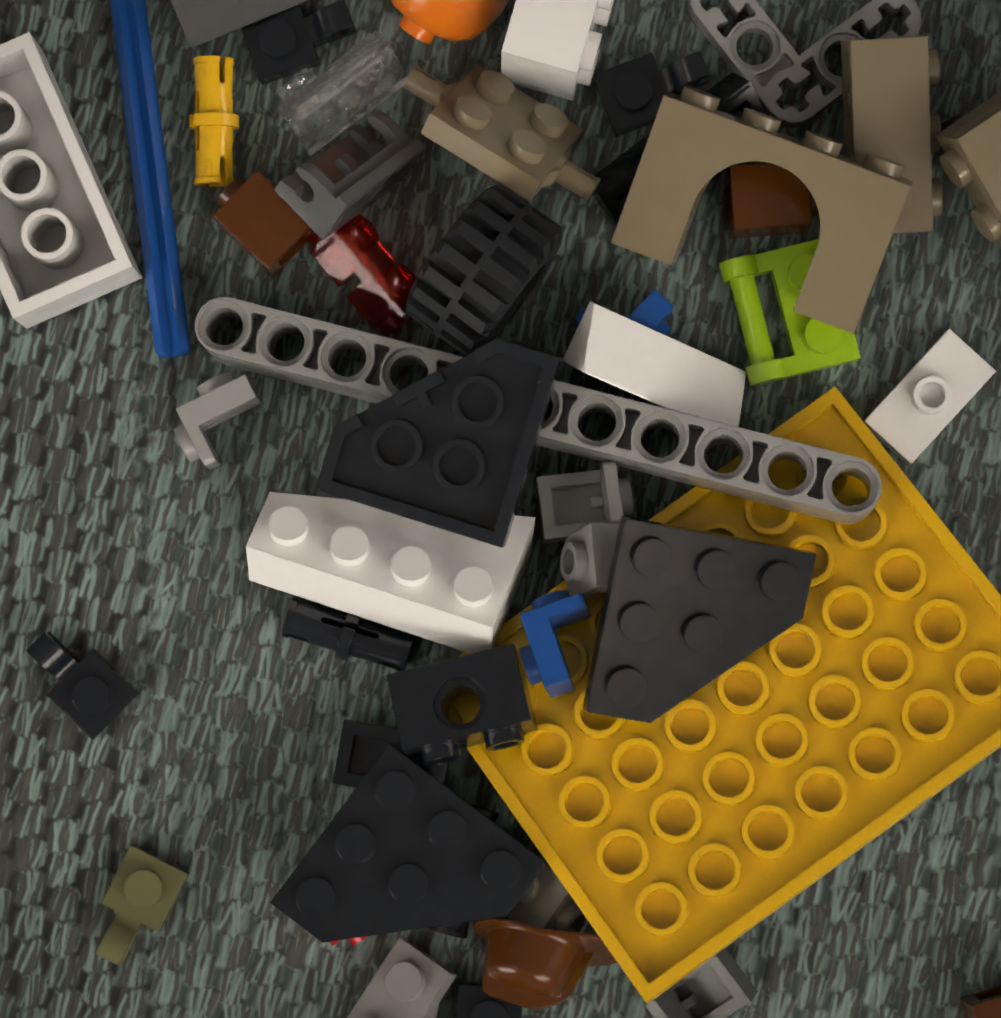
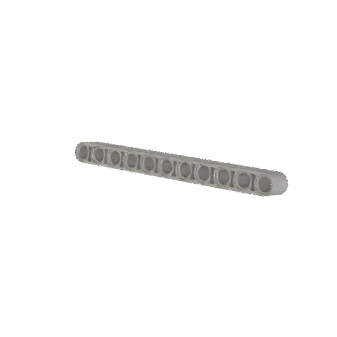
M218 297L209 300L200 308L195 318L194 329L197 339L217 361L225 365L375 404L400 391L395 385L396 378L403 368L410 365H420L426 368L428 375L463 358L462 356L230 297ZM228 319L241 320L243 322V330L240 337L234 343L228 345H218L215 343L214 336L218 325ZM289 334L303 336L304 347L295 359L280 361L275 358V347L282 337ZM354 349L366 353V363L363 369L356 375L344 377L335 373V363L343 352ZM555 381L550 397L553 411L550 417L543 422L536 444L600 462L615 461L616 466L843 524L857 523L871 514L882 490V481L878 471L870 462L859 457L560 381ZM604 412L614 419L616 427L607 439L592 441L585 438L579 431L582 420L588 414ZM666 428L677 436L679 444L670 455L654 457L648 454L642 446L644 436L652 429ZM728 444L740 453L742 462L737 469L730 473H717L706 464L704 456L712 446ZM780 460H791L802 468L804 482L798 488L782 490L770 481L768 475L769 467ZM843 476H854L865 484L867 500L855 507L841 504L834 497L832 483Z

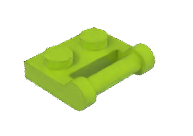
M819 239L759 254L740 256L719 264L723 283H730L751 364L745 368L750 387L855 362L861 358L855 334L793 311ZM771 273L792 356L775 359L754 278L756 276Z

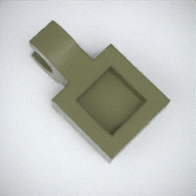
M131 845L101 904L118 913L104 935L96 954L119 966L120 963H124L142 925L160 932L190 873L135 845Z

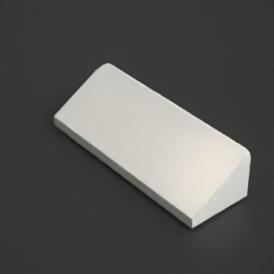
M589 302L563 358L564 362L583 373L666 409L739 427L746 371L598 304Z

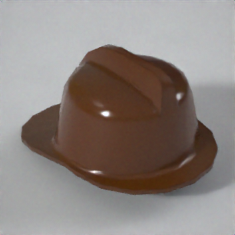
M502 918L477 920L473 925L475 933L486 942L482 980L483 991L488 996L524 1008L544 1009L558 1005L571 996L587 966H603L618 963L601 938L596 935L542 929Z

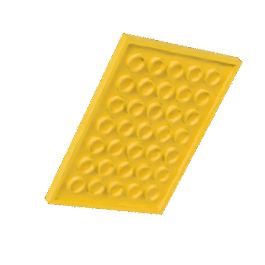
M835 386L768 435L859 457L870 462L879 473L882 481V490L873 511L864 520L854 524L837 523L697 486L648 520L798 548L815 553L816 559L803 619L653 722L646 723L589 713L583 708L606 594L597 592L585 599L591 614L590 618L555 630L576 690L551 698L544 688L543 682L531 685L524 668L538 730L524 733V743L507 749L488 751L486 750L485 743L466 747L647 1004L1001 747V595ZM738 455L716 472L727 474L734 471L742 462L741 456ZM791 460L777 461L768 469L770 481L782 490L798 488L804 482L802 468ZM843 476L832 483L834 497L841 504L855 507L867 500L865 484L854 476ZM564 580L548 593L560 590L568 591L567 581ZM532 604L504 624L495 648L514 644L519 652V648L530 645L520 614L532 610ZM464 652L459 657L469 655L470 653ZM464 694L457 697L449 707L448 715L450 722L465 724L473 720L480 709L479 697L472 694Z

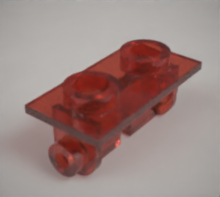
M358 214L325 240H322L314 231L307 237L306 240L313 247L310 255L320 264L338 287L344 285L354 274L361 280V283L347 298L374 331L381 328L386 336H389L406 322L404 316H407L405 313L407 298L417 277L407 266L392 258L379 242V234L367 218Z

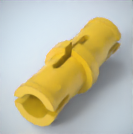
M216 55L198 56L193 58L195 113L189 115V129L195 130L194 186L205 187L206 184H209V187H227L235 180L233 131L239 129V115L233 114L234 58L225 56L220 61V56Z

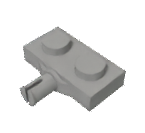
M399 937L347 1018H436L439 1003L457 974L409 940Z

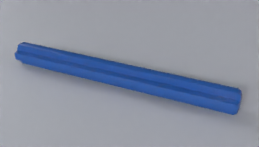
M110 0L154 347L156 354L160 358L181 357L189 354L191 347L145 0Z

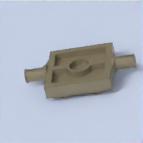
M476 64L461 81L448 85L422 70L418 65L408 75L403 89L410 91L434 106L421 134L525 199L531 201L542 187L552 185L555 182L581 197L585 202H588L601 179L569 161L571 157L570 151L576 144L583 129L569 121L567 116L557 107L540 103L514 87L512 81L502 73L487 70Z

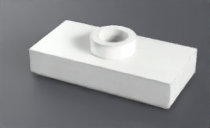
M949 328L863 422L904 463L910 465L992 377L996 370Z

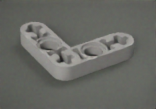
M687 0V10L694 23L732 72L751 82L770 116L782 121L780 126L784 128H798L807 124L843 97L842 77L833 75L827 69L824 55L828 48L834 45H841V41L865 40L859 33L852 30L853 28L860 26L863 36H867L880 23L882 15L879 11L882 9L890 16L900 11L904 15L905 21L900 27L902 36L899 37L897 33L891 30L879 39L916 37L922 23L921 12L914 0H872L798 55L756 0L726 1V8L735 20L742 11H746L750 18L738 22L727 37H724L719 31L726 28L728 23L727 18L720 9L715 6L706 11L701 6L704 0ZM747 33H757L764 36L771 46L770 58L760 65L745 63L736 52V42ZM810 63L817 80L827 89L831 90V92L823 95L821 86L818 84L808 91L801 103L805 109L804 111L799 112L794 106L783 110L777 104L783 94L779 86L785 83L789 89H797L809 79L811 73L804 69L803 66Z

